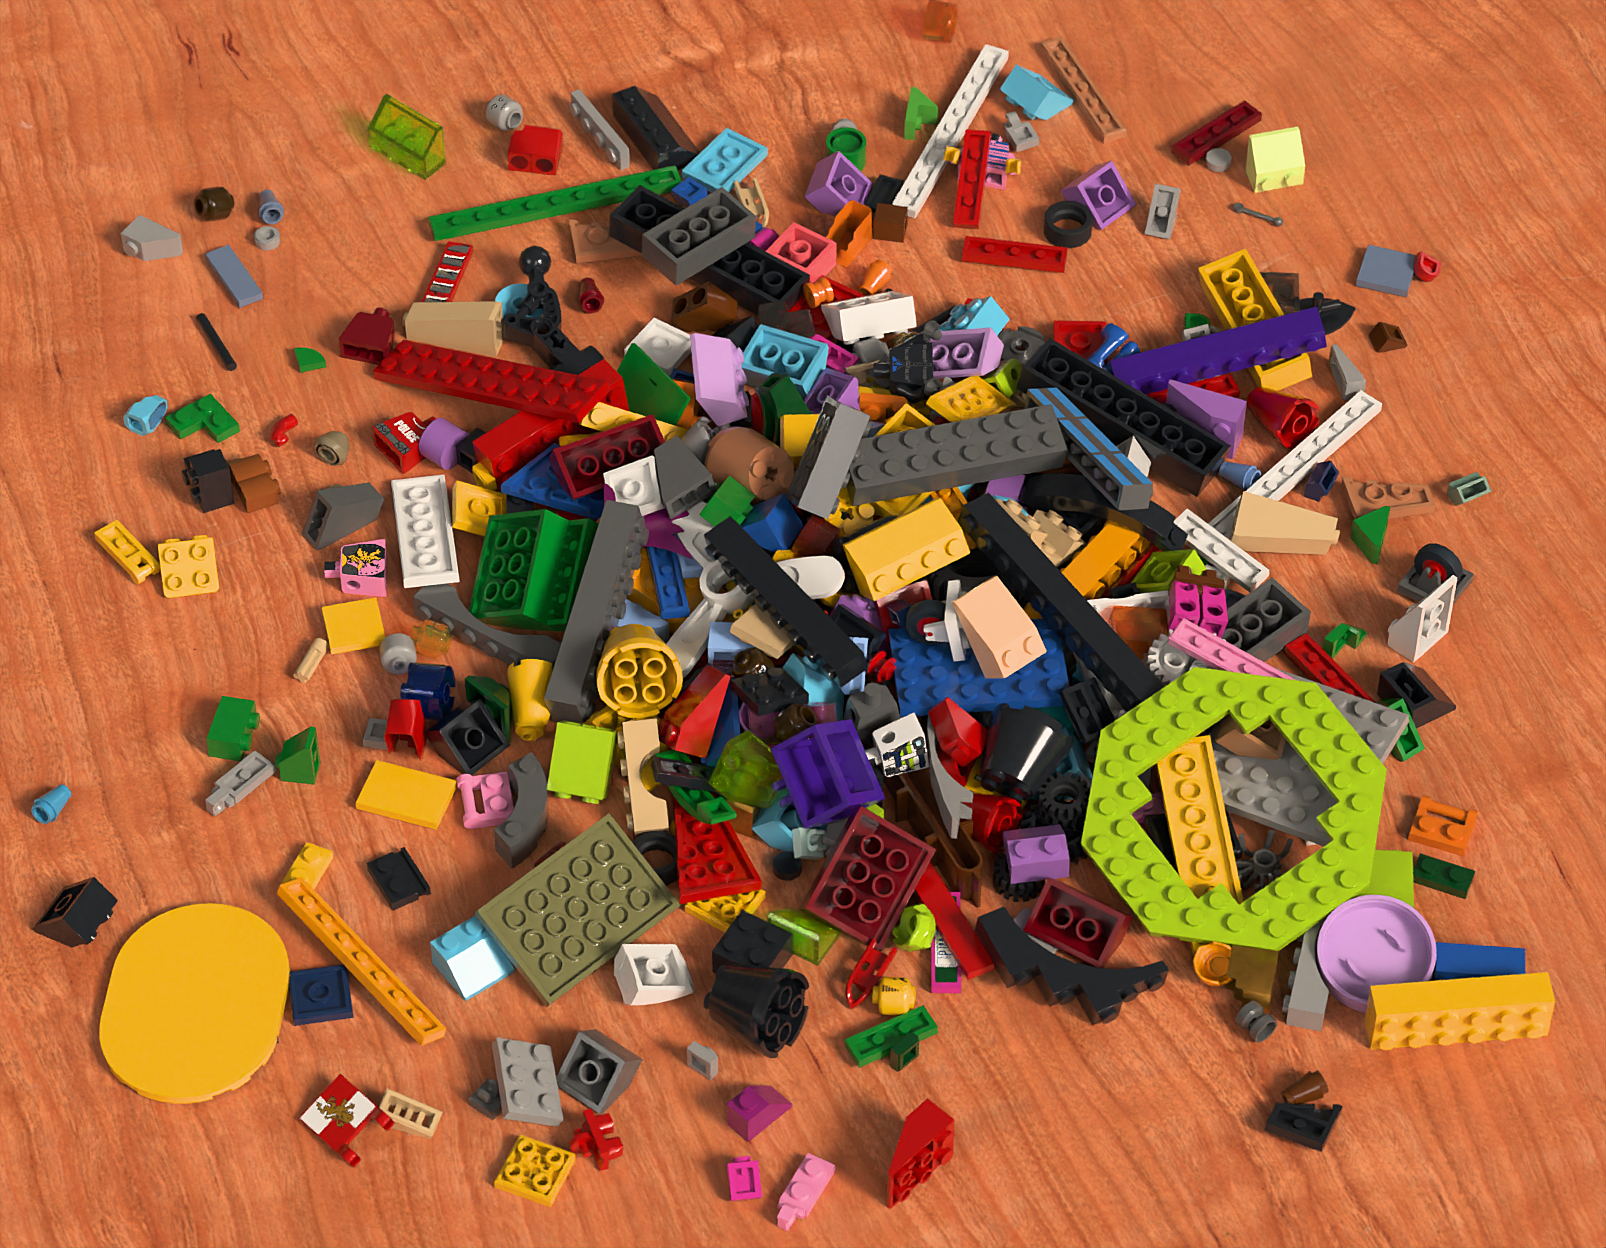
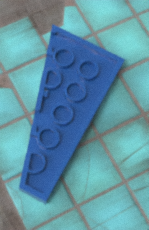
M556 443L552 444L501 484V493L594 520H598L602 516L604 509V489L572 500L559 484L549 461L552 450L561 447Z

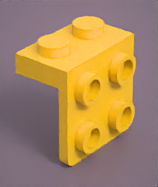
M207 535L191 537V540L188 541L169 539L163 541L164 544H158L163 591L166 598L216 593L219 590L213 537L208 538Z

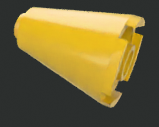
M539 659L521 660L518 666L513 667L514 663L509 665L507 679L515 732L525 741H535L543 736L551 715L544 697L553 672V663Z

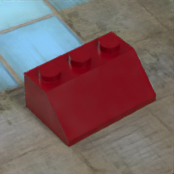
M1048 877L1023 930L1098 968H1103L1121 944L1133 917L1057 879Z

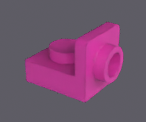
M750 1156L732 1158L733 1163H728L726 1166L731 1202L761 1199L762 1192L758 1160L751 1161Z

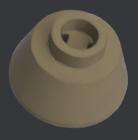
M330 431L315 440V452L323 462L332 466L342 465L346 462L350 444L345 434L339 431Z

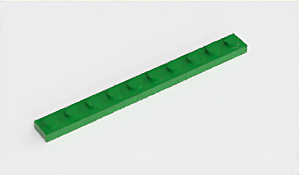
M670 166L428 217L434 240L440 241L622 203L639 185L658 195L671 192L682 181L676 166Z

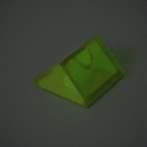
M792 908L771 911L767 916V922L793 933V954L817 966L841 933Z

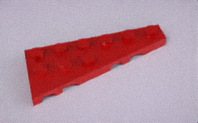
M709 791V793L716 799L714 792ZM673 796L679 904L761 890L762 880L729 820L715 824L702 823L691 816Z

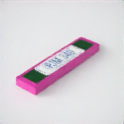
M950 892L960 908V892ZM935 930L931 943V993H961V968L938 931Z

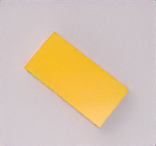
M970 376L935 393L926 402L928 406L950 422L995 415L1006 409L1016 407V403L979 376Z

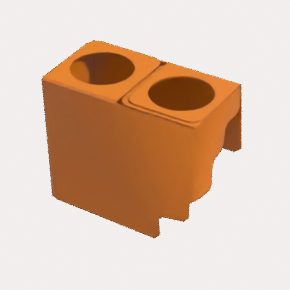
M854 200L847 202L837 214L834 224L830 227L826 237L836 243L839 242L836 250H839V253L836 252V264L848 267L872 239V210ZM853 235V240L847 244V237Z

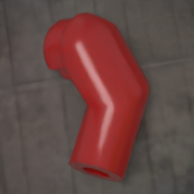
M289 414L279 420L271 428L270 439L275 442L277 447H281L288 442L289 438L285 433L298 425V421L293 414Z

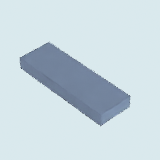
M230 245L206 253L207 262L239 308L263 299L262 291Z

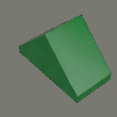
M1388 506L1381 507L1353 520L1351 539L1373 564H1378L1391 508Z

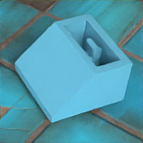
M989 296L983 299L976 298L966 305H957L950 312L951 317L948 321L941 324L937 330L951 331L991 327L998 336L1010 319L996 301Z

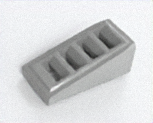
M1337 344L1332 345L1328 362L1342 399L1344 401L1351 400L1360 391L1365 392L1366 380Z

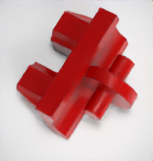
M592 1108L583 1110L585 1122L582 1124V1129L574 1130L575 1137L569 1142L570 1149L573 1153H582L584 1158L593 1155L599 1171L608 1169L609 1160L623 1156V1144L618 1136L604 1139L603 1135L613 1133L614 1131L610 1113L594 1115Z

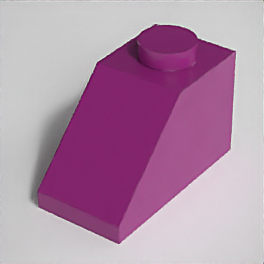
M748 1086L727 1103V1124L749 1142L792 1107V1103L772 1086Z

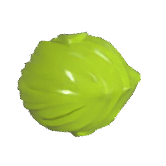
M919 903L906 907L903 910L899 926L894 927L892 930L895 936L893 941L900 950L913 952L931 947L936 923L932 912L926 905Z

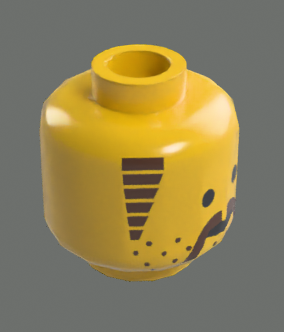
M883 977L880 985L873 987L872 1002L873 1004H878L879 1012L883 1015H902L915 1008L916 986H911V981L908 978Z

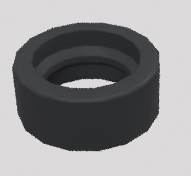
M1075 201L1057 202L1045 212L1044 235L1055 246L1067 248L1080 247L1087 243L1092 235L1093 216L1090 210L1081 203ZM1068 219L1077 221L1083 226L1073 230H1066L1057 227L1054 223Z
M651 831L638 836L632 842L642 855L653 850L666 851L671 854L673 861L670 864L661 868H653V870L666 886L678 879L675 836L667 832Z

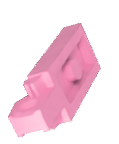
M809 1153L806 1155L780 1197L777 1208L780 1209L777 1215V1227L788 1231L796 1217L800 1219L808 1217L835 1172L834 1164Z

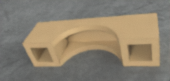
M657 719L622 722V732H617L619 749H624L625 759H620L621 775L627 776L628 786H623L625 804L630 803L631 813L626 814L628 831H633L634 840L646 832L662 831L669 833L666 800L650 794L640 779V774L645 764L660 751Z

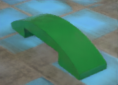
M676 750L655 754V757L693 763L684 752ZM668 786L679 804L691 816L702 823L715 824L734 819L737 816V813L723 797L715 799L706 790L695 791L682 786Z

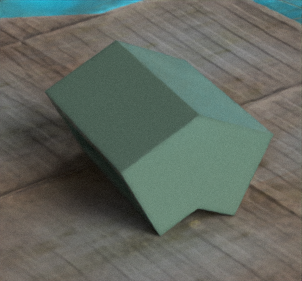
M1475 472L1449 483L1447 496L1457 506L1492 491L1486 477H1481L1478 472Z

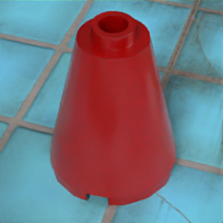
M1261 386L1252 390L1248 395V409L1285 448L1294 449V446L1312 434L1319 424V418L1316 417V410L1319 411V407L1310 399Z
M973 793L972 803L961 802L972 809L973 840L990 852L1001 853L1004 851L1000 849L1004 846L1002 831L1019 829L1021 814L1017 813V806L1021 807L1020 803L1011 797ZM960 818V822H964V821H967V820H971V819H962V818Z

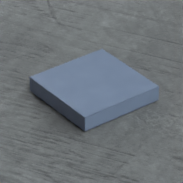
M1368 245L1357 277L1356 286L1407 297L1414 276L1413 264L1415 255Z

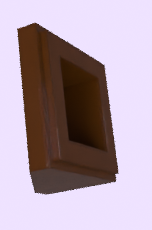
M1378 322L1369 333V338L1375 351L1378 353L1402 349L1407 346V342L1398 326Z

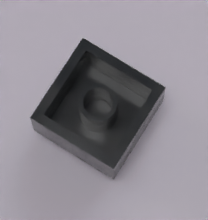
M741 910L712 950V972L716 973L721 965L784 968L793 955V933Z

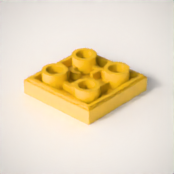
M377 598L322 607L331 655L380 646L385 638Z
M761 889L690 902L685 905V912L726 932L741 910L750 914L754 913L765 899L766 891Z
M520 1134L494 1181L495 1188L551 1208L576 1160V1154Z

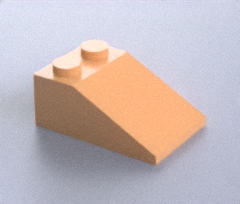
M993 576L952 602L985 679L1006 678L1047 652L1036 626L998 576Z

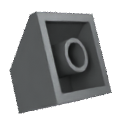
M597 1029L579 1031L556 1077L557 1085L599 1114H603L630 1086L643 1059Z

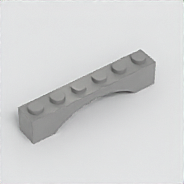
M1327 918L1298 937V942H1303L1302 948L1296 947L1293 965H1297V971L1290 972L1287 988L1292 989L1291 995L1285 994L1282 1012H1287L1286 1025L1320 1032L1322 1030L1329 990L1322 981L1317 969L1315 950L1320 930Z

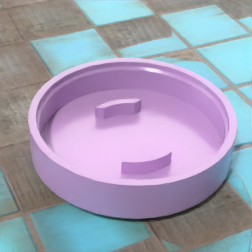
M1383 895L1360 896L1338 906L1323 923L1316 946V966L1329 993L1345 1006L1366 1013L1370 986L1430 981L1436 963V943L1432 930L1426 920L1407 903Z

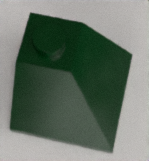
M468 675L465 678L466 700L481 698L510 743L512 707L509 689L503 684H498L490 677Z

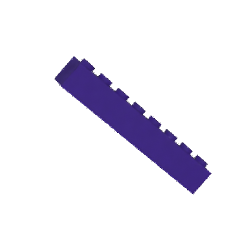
M1314 307L1111 360L1110 363L1113 376L1140 392L1149 394L1168 389L1170 379L1189 384L1248 367L1263 365L1271 361L1290 358L1294 355L1317 351L1327 347L1318 309Z

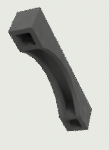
M450 584L423 586L413 596L414 612L419 619L425 622L435 621L438 625H433L441 630L444 625L446 627L445 633H450L460 638L467 645L479 648L488 656L495 657L505 662L508 666L514 663L513 667L520 665L521 660L539 659L553 663L552 668H554L561 646L560 642L547 635H517L503 632L484 624L464 607L458 597L456 588Z

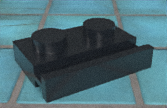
M405 847L401 848L400 852L395 854L391 852L367 863L368 872L393 911L419 900V896L431 894L430 886Z

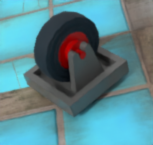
M1429 543L1417 552L1413 567L1400 581L1397 591L1419 602L1454 575L1457 577L1454 605L1472 583L1474 574L1462 568L1459 558L1450 549L1437 543Z

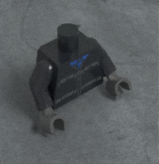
M929 321L925 324L924 331L892 347L889 352V363H873V379H889V393L905 397L908 403L911 404L925 399L928 400L931 395L940 392L937 388H942L943 384L937 378H933V342H930V338L935 341L942 338V333L936 330L940 325L936 321Z

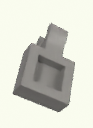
M1015 111L1005 114L1008 122L1004 123L1006 128L1005 136L1016 152L1039 145V137L1029 121L1021 123Z

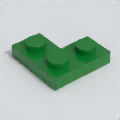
M211 393L165 417L166 424L180 439L204 428L217 443H220L240 432L239 423Z

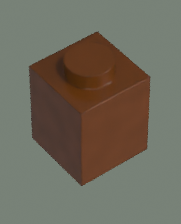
M878 203L876 212L872 213L873 239L904 243L908 226V207Z

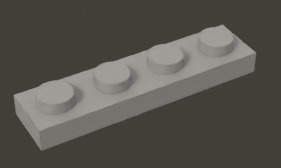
M580 89L571 92L569 109L572 116L579 119L584 130L594 137L597 146L604 149L612 163L614 162L620 170L630 167L629 148Z

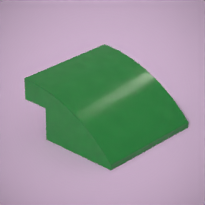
M547 509L489 516L469 612L484 624L535 631H565L599 523L590 519L569 521Z

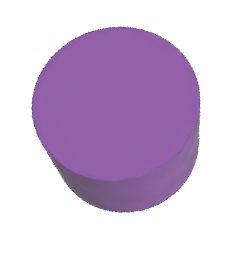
M438 418L431 422L423 432L419 442V452L443 469H451L457 465L456 445L469 434L448 420Z

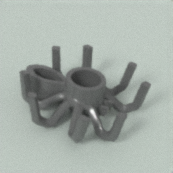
M1271 829L1268 832L1263 849L1253 853L1245 846L1244 834H1239V843L1242 851L1247 856L1253 857L1244 860L1235 859L1241 888L1249 887L1258 876L1260 877V883L1254 885L1256 894L1265 887L1267 877H1269L1270 883L1275 880L1273 873L1278 877L1282 876L1283 873L1279 871L1282 867V864H1279L1280 859H1283L1289 853L1293 840L1288 838L1284 850L1279 855H1275L1269 850L1275 834V830ZM1249 877L1245 883H1242V881Z

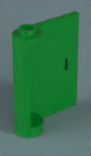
M631 343L617 369V372L623 377L629 412L645 417L654 414L656 420L676 426L691 397L636 343Z

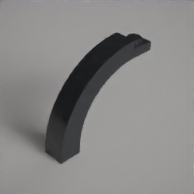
M1049 473L1031 476L1020 498L1035 511H1076L1106 518L1135 531L1162 551L1182 550L1188 536L1184 530L1174 523L1176 517L1155 502L1150 500L1148 509L1118 510L1085 476Z

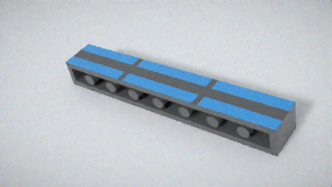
M1058 388L1028 389L1024 409L1052 404L1067 447L1066 457L1118 510L1148 509L1150 498L1153 495V483Z

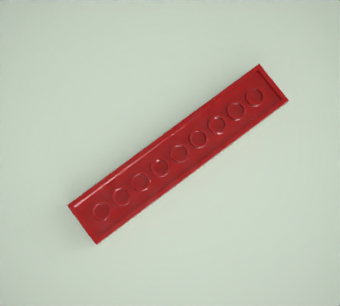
M404 339L389 354V357L383 359L372 371L375 379L379 381L580 423L610 390L607 381Z

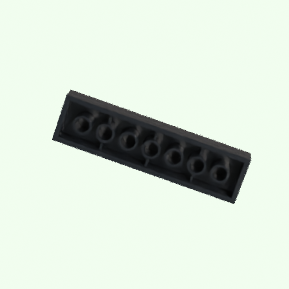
M639 185L610 214L609 236L642 253V234L681 212L684 208ZM747 242L688 279L700 285L708 281L737 300V305L779 326V321L804 295L803 285L810 282V275Z
M1051 338L1023 366L1016 386L1017 390L1026 395L1028 389L1058 388L1115 446L1134 436L1151 461V470L1196 497L1219 472L1231 447L1228 443Z

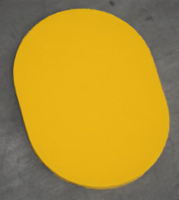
M194 904L176 908L153 918L141 926L126 941L115 960L100 1020L99 1037L102 1052L115 1077L122 1084H126L136 1090L137 1094L160 1102L179 1104L211 1100L213 1096L228 1090L233 1091L249 1081L250 1076L261 1065L264 1066L276 1046L289 989L290 966L287 951L276 931L257 915L244 909L224 904Z

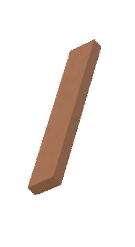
M1059 37L1040 43V51L1102 142L1105 144L1125 138L1127 130L1064 38Z

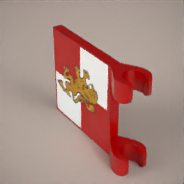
M339 1074L299 1117L306 1126L353 1168L362 1159L348 1144L370 1120L374 1119L386 1131H389L395 1124L383 1110L342 1074Z

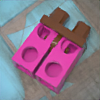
M1177 566L1168 589L1170 605L1168 632L1170 629L1174 631L1180 621L1185 618L1212 634L1216 633L1217 637L1222 638L1228 624L1225 590L1223 589L1225 582L1224 579L1218 578L1215 570L1206 569L1202 571L1201 575L1192 574L1189 566Z

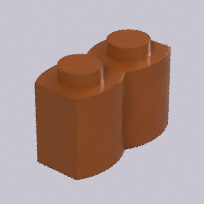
M255 454L228 463L231 481L247 513L278 504L277 495L281 494V489L277 479H272L270 476L272 472L267 460L263 461L259 454Z

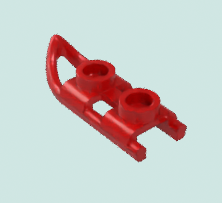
M872 938L846 983V999L850 1009L856 1008L873 992V987L878 985L895 957L897 948L892 947L888 955L874 949L877 940ZM864 963L869 966L866 971L861 969ZM852 983L856 985L858 990L864 992L856 1000H853L851 996Z

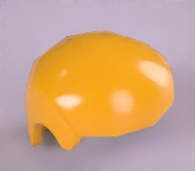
M1213 941L1196 950L1193 965L1195 974L1201 982L1209 986L1218 987L1233 980V978L1227 977L1232 949L1229 945Z

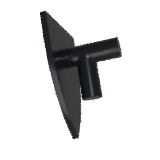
M1321 292L1314 293L1313 298L1290 301L1294 312L1317 307L1325 335L1342 328L1350 320L1356 309L1349 304L1341 302L1339 299L1324 298Z

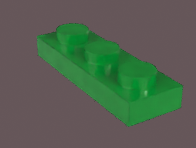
M922 1005L845 1039V1048L858 1068L890 1055L891 1048L909 1033L913 1032L916 1034L920 1042L938 1034V1026L925 1006Z

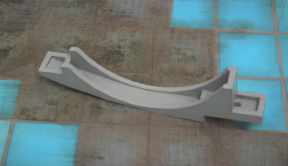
M928 715L927 755L931 786L947 831L951 838L957 839L960 818L972 819V809L961 802L972 803L973 792L956 782L941 765L935 750L938 738Z

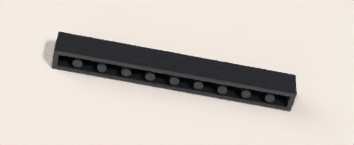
M989 492L963 505L957 521L962 530L989 557L996 568L1007 577L1014 588L1026 598L1031 607L1044 618L1049 627L1062 638L1067 647L1080 658L1085 667L1098 678L1103 687L1116 698L1126 712H1129L1165 687Z

